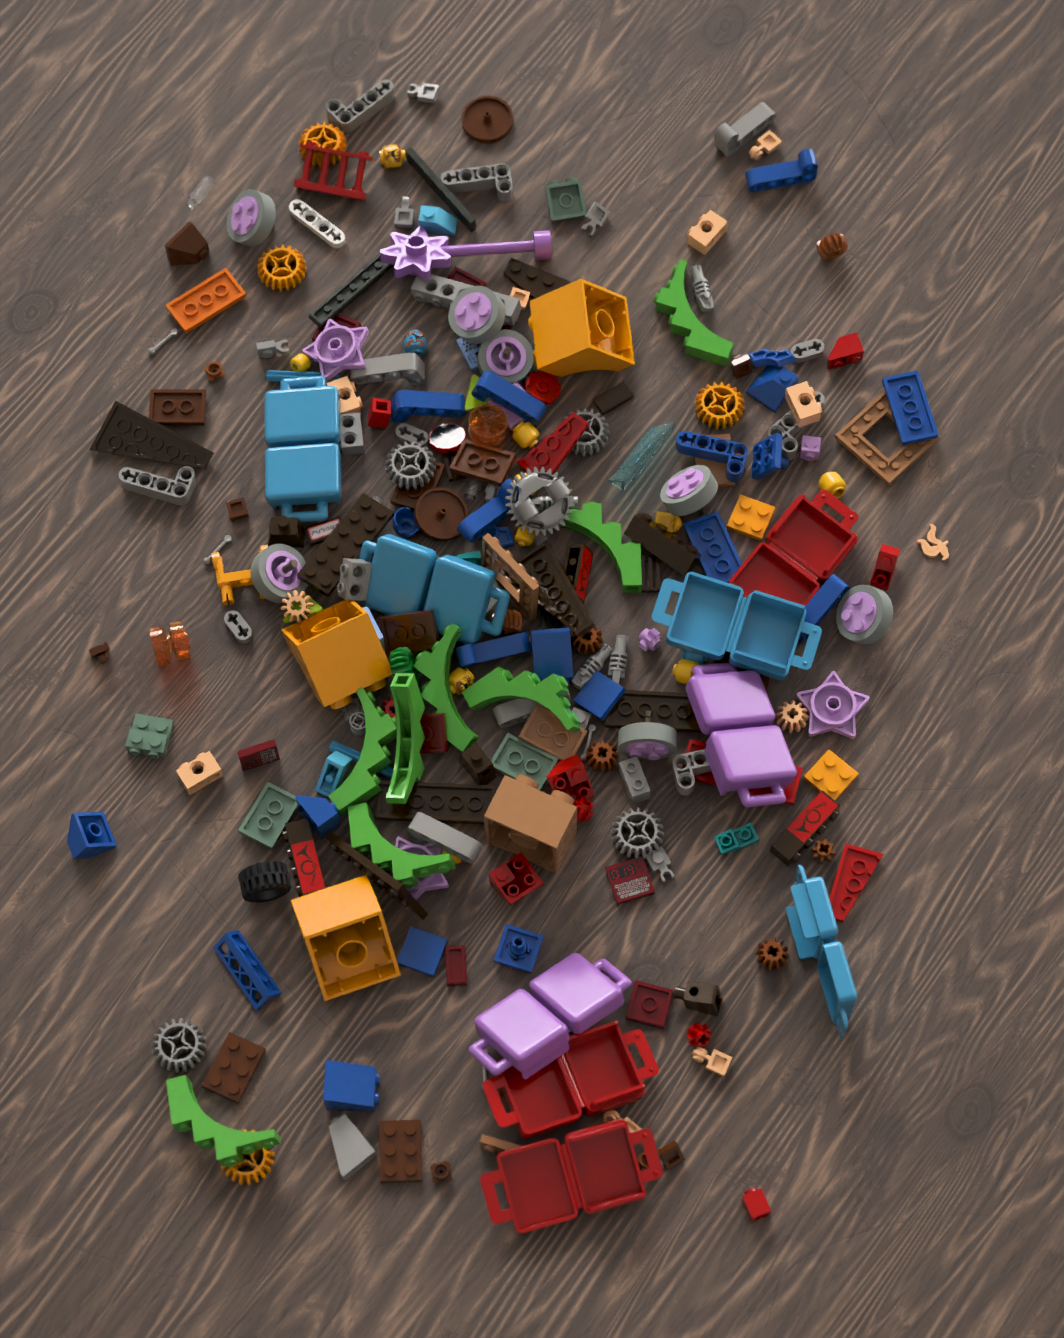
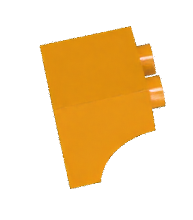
M579 279L530 301L531 316L528 319V324L534 335L535 350L533 351V362L537 369L561 378L573 373L592 370L619 372L635 365L627 298L625 296Z
M344 599L323 609L320 613L309 616L307 620L302 619L301 623L296 622L281 629L288 647L300 665L316 699L324 707L330 705L331 709L342 708L352 701L351 694L363 687L367 692L377 691L387 684L385 678L392 675L390 663L368 613L354 600Z
M367 875L291 900L324 1001L401 975L381 908Z

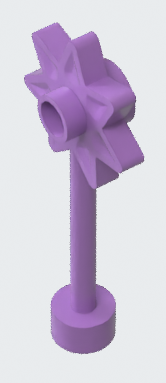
M419 226L410 236L392 232V246L380 250V261L395 265V278H401L410 274L418 275L427 281L430 279L431 268L450 267L451 257L533 252L535 261L551 260V235L549 230L533 231V240L448 246L447 236L428 237L425 228Z

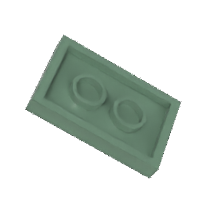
M507 733L491 762L493 763L494 770L513 779L518 774L532 778L538 783L537 789L542 791L547 782L546 776L559 762V759Z
M267 782L238 829V832L273 850L286 829L285 823L291 821L298 809L296 796Z

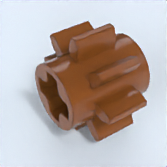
M827 839L822 842L816 840V847L811 848V852L815 853L813 860H819L821 865L825 861L830 863V856H835L836 854L832 850L834 843L829 844Z

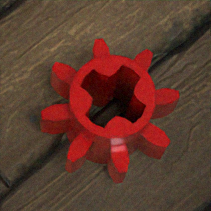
M586 798L574 800L573 805L577 807V821L583 822L584 820L586 822L587 819L590 820L594 815L592 811L593 804Z
M697 1022L689 1027L686 1037L693 1047L697 1045L702 1048L709 1044L710 1037L713 1034L705 1023L701 1025Z

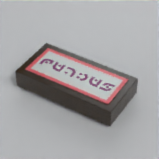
M338 516L304 527L310 546L324 542L342 520L341 517Z

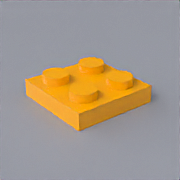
M740 494L726 529L762 542L775 507Z
M828 749L805 774L803 779L817 791L821 792L823 790L836 801L858 777L859 773Z

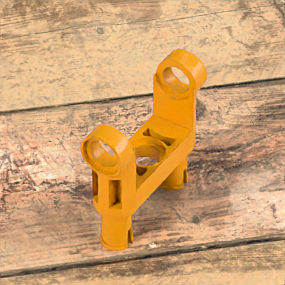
M268 544L260 545L261 550L259 551V553L268 547ZM219 552L212 553L217 587L221 590L222 604L228 605V598L231 605L234 603L232 588L254 585L251 578V569L225 573L222 556L220 557Z

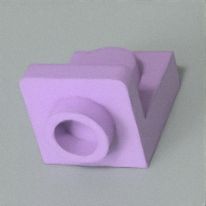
M802 436L801 459L818 461L821 437Z

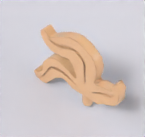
M930 524L931 530L928 532L927 541L919 539L917 543L921 544L922 552L925 556L934 558L940 553L943 557L942 561H945L949 557L948 548L946 547L948 541L942 543L936 539V527Z

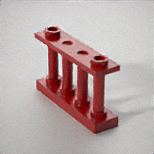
M306 141V144L300 145L302 149L307 151L302 177H300V180L294 179L293 187L366 201L367 193L362 192L361 186L366 161L373 162V158L369 156L368 152L359 151L358 154L322 148L317 147V143ZM314 151L324 153L320 178L317 180V183H312L309 179ZM331 154L341 156L337 184L335 183L334 186H328V182H326ZM349 157L359 159L355 184L352 190L345 189L344 185Z

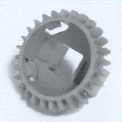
M534 467L532 473L528 468L526 469L527 475L520 472L521 479L515 476L516 484L513 482L509 484L513 489L506 490L510 496H506L505 500L510 501V503H507L505 507H510L511 509L507 512V515L513 514L510 521L516 519L515 527L522 525L521 532L528 529V535L532 531H534L536 537L539 532H541L542 536H545L546 531L552 535L553 528L558 532L560 530L558 525L564 527L565 523L563 520H570L567 514L573 513L569 507H573L574 504L569 503V500L574 499V496H569V493L573 490L567 488L569 482H563L564 476L557 478L558 472L552 475L551 468L547 473L544 467H541L540 472H538L537 467ZM544 487L554 505L538 514V510L528 496ZM519 488V489H520V492H519V496H518V501H517L516 503H514V501H516V495H517V491H516V490ZM528 522L540 523V524L543 525V527H542V528H539V527H540L539 525H533V524L527 525V523H528Z

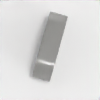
M812 339L794 345L790 352L794 355L795 362L801 363L820 357L824 352V343L820 339ZM813 346H816L819 350L816 351V349H813ZM796 351H798L799 353H802V355L799 356L798 354H795V353H796Z
M406 423L399 424L396 427V438L400 442L404 443L406 441L408 445H411L412 441H414L416 446L421 442L422 448L429 445L427 432ZM407 430V434L401 435V432ZM424 437V441L421 440L420 442H418L417 439Z
M231 610L227 612L224 616V622L229 631L239 643L246 644L250 642L253 633L244 618L237 611ZM229 618H236L237 625H235L232 621L230 622ZM240 629H242L244 633L247 632L246 637H244L243 635L241 636Z

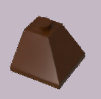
M190 221L165 244L168 261L171 266L197 264L205 259L209 253L207 241Z

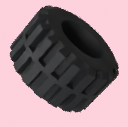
M280 861L256 863L246 867L238 874L242 897L247 902L261 903L272 901L286 895L292 889L287 865Z

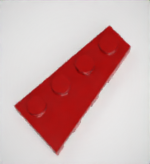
M573 412L556 427L554 432L547 435L537 447L532 448L528 452L529 454L523 459L521 458L517 463L524 469L529 468L531 473L534 467H537L538 472H540L541 467H544L546 473L551 468V474H555L590 423Z
M845 843L829 898L836 921L841 923L845 921L882 859L883 854Z

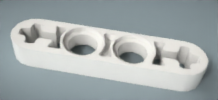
M296 199L289 204L290 215L330 246L341 248L345 245L344 233L303 201ZM308 216H314L315 220L313 222L306 221V218ZM327 226L329 229L326 232H321L319 228Z

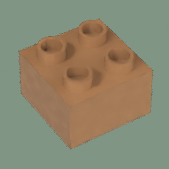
M518 774L513 779L504 775L484 815L486 843L513 855H518L522 852L527 861L557 874L577 834V807L573 805L574 799L558 790H554L551 795L537 789L538 783L528 776Z

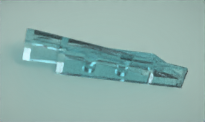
M671 421L668 424L651 426L608 482L624 491L630 482L637 478L674 429L675 422Z

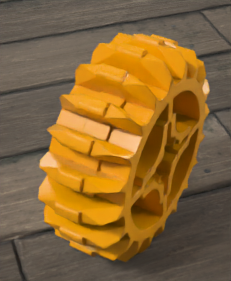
M317 122L315 127L310 125V129L305 128L304 133L300 136L301 139H299V152L303 159H305L307 150L302 149L300 145L306 144V141L317 143V147L344 152L347 149V142L343 131H340L338 126L334 127L332 123L327 126L326 122L323 125ZM313 152V167L318 164L321 169L323 152ZM331 154L330 164L335 166L336 161H341V156Z
M282 244L281 248L275 245L273 250L268 248V253L263 252V257L259 258L257 269L261 282L265 283L267 288L272 287L273 291L279 288L281 292L283 288L289 291V287L295 288L296 283L301 284V279H304L306 273V262L303 259V255L298 253L297 249L292 250L291 246L285 248ZM292 263H294V264L296 265V268H295L294 271L291 270V264H292ZM270 265L273 267L271 274L268 272Z
M715 381L713 386L707 384L706 389L701 388L700 393L696 395L697 400H695L694 405L698 420L702 419L703 425L708 423L709 428L714 425L716 430L719 426H722L724 430L726 425L732 427L733 422L738 423L739 418L743 416L745 406L743 405L744 399L741 398V392H737L736 387L730 388V383L724 386L723 382L717 385ZM711 399L709 406L705 407L706 401ZM733 404L734 409L728 413V408Z
M273 1148L262 1149L263 1160L260 1165L257 1164L255 1158L261 1149L250 1154L251 1161L246 1159L244 1161L242 1154L243 1162L237 1163L233 1167L221 1166V1169L227 1170L225 1172L226 1177L232 1175V1182L239 1178L240 1185L244 1183V1180L247 1181L248 1185H251V1179L258 1183V1176L265 1179L264 1171L271 1172V1168L267 1165H274V1160L270 1158L274 1157L275 1153L270 1151ZM250 1167L253 1171L241 1172L238 1169Z

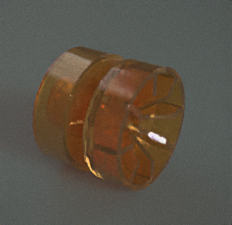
M483 404L474 408L469 416L467 440L501 449L506 440L508 425L506 413L500 407L493 404Z
M181 620L169 623V634L167 635L162 625L149 628L159 667L171 664L172 650L178 662L191 659L189 653L191 646L187 630L183 629Z

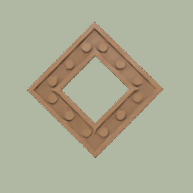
M884 390L835 435V439L889 486L939 441L941 436L938 435V438L904 445L888 459L863 437L886 415L894 422Z
M487 533L482 537L481 566L498 572L495 578L498 588L508 591L510 603L530 623L534 622L537 619L538 581L526 573L525 567L521 563L518 564L508 550L505 551L501 547V543L496 537H492ZM500 565L520 585V589L516 590L511 580L500 573Z

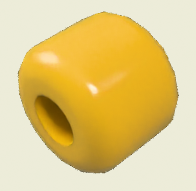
M298 354L290 361L293 371L306 372L311 367L309 357L304 354Z
M519 527L515 535V541L521 547L530 546L535 538L534 531L528 535V529L521 532V527Z

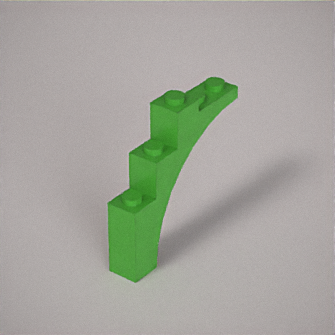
M680 259L679 264H675L673 268V279H669L667 287H661L660 292L655 294L653 303H656L655 311L671 315L668 322L671 325L670 332L685 337L683 346L686 347L685 354L727 367L733 352L734 343L708 330L692 312L684 290L687 261Z
M588 502L583 504L582 510L570 509L573 513L567 514L570 520H563L565 526L562 528L583 534L600 545L610 556L617 568L623 593H642L641 543L627 542L622 544L621 523L607 522L602 524L601 503Z
M451 624V626H447L443 631L444 636L433 645V652L423 651V653H419L413 667L431 679L430 682H426L422 687L423 692L421 696L438 709L433 711L432 714L445 713L447 741L464 752L475 744L479 736L467 726L453 702L449 669L455 644L463 629L456 624Z
M497 667L462 691L469 707L477 711L492 703L506 699H528L539 702L550 709L560 719L567 731L576 733L581 729L578 724L580 722L579 718L575 713H572L569 708L571 704L565 697V695L570 693L567 688L568 683L563 676L554 673L540 681L536 673L527 670L513 678L509 670Z
M396 673L390 685L396 712V757L386 800L387 803L406 804L414 783L420 781L425 770L419 752L425 740L420 724L425 706L414 673Z
M363 687L356 691L365 715L366 733L363 749L351 774L339 788L329 795L330 800L336 805L339 813L343 816L348 814V806L364 803L382 791L379 786L381 781L375 773L392 763L389 757L391 752L386 745L397 738L396 717L392 718L388 713L385 714L380 706L377 707L374 703L376 698L371 691L367 692Z
M366 802L348 806L352 848L363 856H368L371 853L372 862L386 873L393 870V878L403 884L406 889L419 885V877L426 878L431 874L446 873L449 870L456 869L455 861L449 853L418 855L405 852L390 844L380 835L374 821L372 809Z
M186 1075L166 1080L173 1127L178 1132H188L192 1128L194 1142L200 1149L207 1150L215 1146L217 1160L223 1167H233L237 1163L243 1162L242 1154H252L256 1150L271 1149L275 1145L281 1144L280 1136L274 1129L259 1132L240 1131L215 1122L201 1109L195 1097L192 1082Z

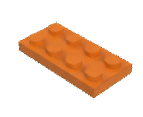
M224 268L165 306L181 329L187 334L246 298L247 295L228 269Z

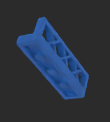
M239 930L227 932L213 946L255 1010H259L268 1000L278 998L282 993ZM224 943L228 946V954H225L221 948ZM234 959H237L239 962V970H236L234 967ZM244 974L250 978V986L244 982ZM255 990L259 991L263 997L259 1002L255 998Z

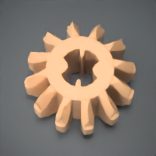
M294 590V597L287 593L286 595L289 600L282 599V602L287 604V606H282L281 610H288L284 613V617L290 616L291 622L296 617L297 622L301 623V616L307 620L308 616L305 613H313L308 607L314 606V603H307L311 597L308 595L304 598V591H301L298 596V591ZM295 602L299 604L302 603V606H300L301 609L299 611L297 609L293 610V607H295L293 604Z
M792 700L789 705L785 701L783 706L778 707V712L775 715V718L778 719L777 726L783 725L782 731L789 729L790 734L793 732V729L800 732V727L805 728V721H808L807 709L801 708V702L795 705V701Z

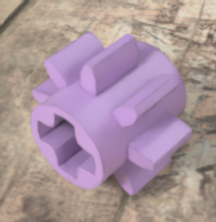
M655 628L652 630L644 629L638 636V640H640L639 647L645 652L648 649L654 651L662 641L659 639L661 633Z

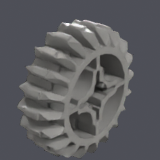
M577 408L576 414L590 423V425L570 452L575 451L576 456L579 453H582L583 457L586 453L592 456L593 451L599 453L600 448L604 449L605 443L608 442L609 425L605 423L604 417L600 418L599 412L594 414L593 409L587 412L586 408L583 409V412H580ZM594 426H595V427L598 429V431H599V435H598V436L595 435V432L593 431V427H594Z
M405 441L404 446L398 443L397 449L392 448L391 453L387 455L388 460L385 461L387 466L385 470L389 480H392L394 485L399 483L400 489L406 486V489L409 490L410 486H413L416 490L417 485L423 488L424 482L429 483L430 478L434 476L433 471L436 470L434 465L436 462L432 451H429L427 446L422 448L421 442L417 446L414 441H412L411 445H408ZM422 460L426 464L423 470L419 466ZM398 461L402 465L399 471L395 468Z
M637 807L636 812L630 808L629 814L623 811L622 817L617 816V822L612 824L614 828L611 830V835H613L612 842L616 843V849L621 848V854L628 852V858L633 854L635 859H638L639 855H642L645 859L646 853L653 855V850H659L658 845L663 843L661 838L664 837V832L661 831L663 825L659 824L660 818H654V812L648 815L647 808L644 812H640V807ZM633 821H641L638 824L633 823ZM648 825L651 827L654 833L652 839L649 838V835L645 832L647 830ZM623 828H625L627 830V833L629 834L627 842L624 840L621 833ZM641 831V835L634 836V832ZM636 843L643 844L642 846H634Z
M183 1018L179 1019V1023L172 1019V1025H168L165 1022V1029L159 1027L158 1031L160 1034H154V1039L157 1041L152 1042V1046L155 1047L152 1052L154 1055H157L155 1057L156 1061H161V1067L167 1066L168 1071L175 1067L176 1073H179L181 1067L186 1072V1066L188 1065L194 1069L193 1062L200 1063L201 1060L198 1056L204 1057L205 1053L202 1050L207 1048L206 1044L203 1043L206 1041V1037L201 1036L203 1030L198 1029V1024L196 1023L191 1026L192 1022L189 1019L185 1024ZM179 1032L177 1036L170 1037L171 1034ZM188 1033L195 1038V1047L187 1043ZM179 1042H182L183 1046L180 1048H176L175 1045L177 1043L179 1044ZM164 1043L172 1048L171 1058L164 1054ZM189 1054L187 1057L179 1059L181 1055Z

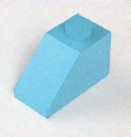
M421 205L419 226H423L427 233L455 236L458 221L456 217L440 207Z
M336 750L328 756L315 791L329 797L332 792L341 786L347 776L352 758Z

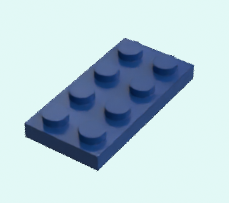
M919 371L882 378V384L901 445L938 438L939 434Z
M717 511L684 523L683 528L690 544L698 549L697 552L702 554L698 561L705 576L728 583L742 565V562L719 512Z

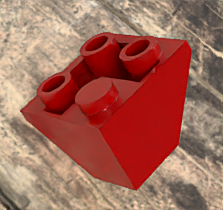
M577 755L559 761L546 776L552 792L554 790L562 791L574 800L588 799L594 796L584 764Z
M522 852L489 872L490 883L499 896L510 906L544 884Z

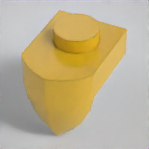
M656 512L655 522L666 526L667 531L676 533L681 528L682 521L680 516L666 512Z

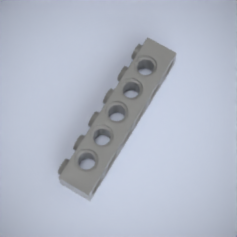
M433 274L426 281L417 275L411 291L417 301H425L438 307L443 306L450 309L455 297L463 290L472 287V285ZM494 292L505 306L503 325L514 326L522 309L520 299Z

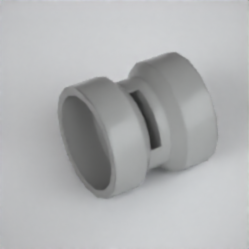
M355 712L349 719L352 734L361 737L366 733L365 715L363 712Z

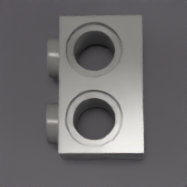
M360 412L340 414L341 440L337 445L342 450V456L365 454ZM348 441L354 442L353 444H347Z
M343 558V563L340 567L341 575L337 586V595L346 600L366 601L372 563L363 559Z
M638 757L619 762L618 771L631 805L650 799L651 791Z

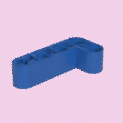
M804 149L799 152L798 160L752 168L745 172L749 191L759 192L811 182L817 177L818 164L814 150Z
M488 370L483 372L471 392L472 396L477 400L485 402L487 398H490L532 424L539 423L547 408L543 402Z
M400 390L394 394L391 400V420L395 423H402L407 421L410 415L463 417L466 415L465 396L458 393Z
M681 431L677 434V452L727 464L726 478L733 483L739 482L742 479L748 449L744 444L688 431ZM704 445L706 448H700L699 446ZM722 449L724 452H718L717 450ZM740 453L742 456H736L735 454ZM736 469L739 472L734 473L731 470Z
M507 479L500 486L496 497L466 517L458 525L457 531L469 542L476 541L511 515H507V512L511 509L510 507H505L507 503H510V501L505 500V497L510 496L506 490L513 489L509 485L510 482L515 483L513 480ZM519 488L516 490V491H517V495H516V501H514V503H516V502L518 501V496H519V492H520V489H519Z
M835 574L831 575L805 606L806 617L804 622L818 626L837 602H840L844 594L851 589L849 585ZM801 632L798 641L800 643L805 642L809 635Z
M528 632L455 648L458 664L461 668L532 651Z

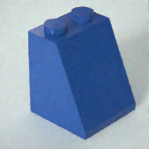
M570 628L531 631L534 673L537 674L540 681L554 673L563 676L569 684L573 680Z
M326 1060L323 1097L326 1110L375 1112V1105H379V1093H376V1086H380V1073H377L376 1067Z

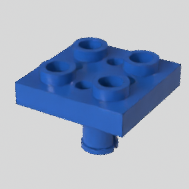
M775 433L754 445L752 479L758 481L780 468L784 469L788 466V458L781 456L782 434Z
M506 924L493 960L494 963L532 974L544 935Z

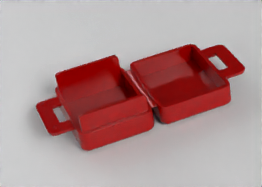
M821 490L812 501L808 500L803 493L793 501L770 529L765 539L766 543L762 542L757 545L728 583L741 587L743 589V596L747 598L750 593L757 590L806 606L820 589L819 583L824 584L833 575L857 544L858 534L852 533L849 529L857 521L858 514L826 490ZM824 503L844 517L841 523L820 509Z
M613 1021L580 1034L569 1036V1050L527 1079H524L521 1071H518L512 1065L496 1075L497 1077L485 1080L482 1086L498 1126L507 1127L516 1123L521 1137L529 1139L577 1122L582 1114L581 1108L587 1116L592 1117L639 1101L645 1093V1085L642 1080L659 1073V1068L643 1031L636 1029L622 1034L618 1021ZM629 1044H636L645 1065L644 1067L636 1068L627 1046ZM499 1088L503 1091L511 1111L510 1113L506 1114L497 1092Z
M615 1119L569 1132L564 1137L565 1144L560 1145L557 1139L548 1138L499 1152L496 1156L499 1170L485 1173L480 1177L491 1222L493 1224H500L512 1220L517 1232L526 1233L572 1220L577 1217L578 1208L581 1207L586 1213L593 1214L644 1199L646 1196L644 1183L659 1179L663 1175L652 1131L645 1128L630 1133L625 1120ZM641 1142L649 1169L640 1171L633 1146ZM499 1182L503 1183L509 1208L503 1210L500 1209L494 1186L495 1183Z

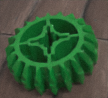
M400 647L391 651L389 663L393 678L396 673H414L421 693L422 687L419 671L413 667L416 662L411 651L407 647Z

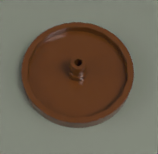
M481 96L470 101L464 108L462 126L465 133L471 139L480 143H495L504 139L510 133L513 127V113L510 106L504 100L495 96Z
M442 487L432 488L424 492L414 508V519L417 527L425 536L436 541H449L459 536L461 533L457 531V527L469 516L467 505L462 497L453 490Z

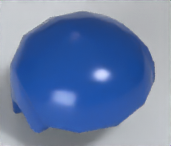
M407 507L395 511L392 519L394 531L404 538L416 535L419 528L415 523L414 513L411 512V509Z

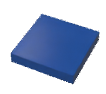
M596 670L592 678L585 684L573 701L603 721L626 690Z
M410 926L397 959V964L434 977L448 939Z

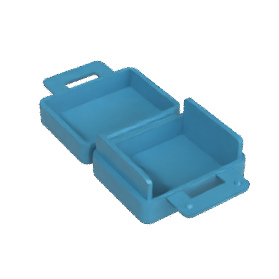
M324 376L285 378L280 383V390H271L265 394V441L269 447L265 451V498L273 509L281 506V516L298 518L300 522L326 520L328 518V503L336 502V504H340L342 497L341 452L337 445L341 440L340 395L335 386H326V378ZM317 504V511L293 512V505Z
M392 534L379 537L377 544L371 541L363 542L359 559L370 562L371 554H374L367 599L363 601L364 606L386 615L433 609L438 634L443 635V631L447 626L456 624L463 629L457 641L467 645L476 643L482 636V631L494 636L501 634L510 594L508 591L494 587L498 572L454 556L444 555L436 559L437 554L433 549ZM491 597L498 600L492 623L485 620Z
M695 572L687 573L683 583L669 578L664 579L652 613V620L654 622L669 626L666 635V643L668 645L713 660H721L725 651L730 652L729 663L732 666L748 671L755 670L760 675L779 681L787 677L790 666L804 670L811 668L822 634L821 627L804 622L806 617L804 605L757 590L750 593L747 598L743 596V589L741 587ZM672 591L680 593L673 616L665 614ZM801 632L809 635L802 657L794 655Z
M797 865L795 885L791 886L795 905L787 907L786 914L799 959L803 960L811 957L817 959V971L832 1023L836 1024L839 1038L842 1040L845 1037L848 1020L851 1018L857 1000V992L841 942L836 941L838 927L825 882L822 877L807 879L804 867Z

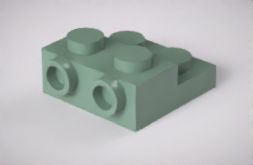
M569 178L563 183L551 181L548 182V185H545L544 189L551 222L585 217L587 212L581 180Z
M136 713L125 745L127 751L132 755L144 754L153 759L165 758L174 721Z

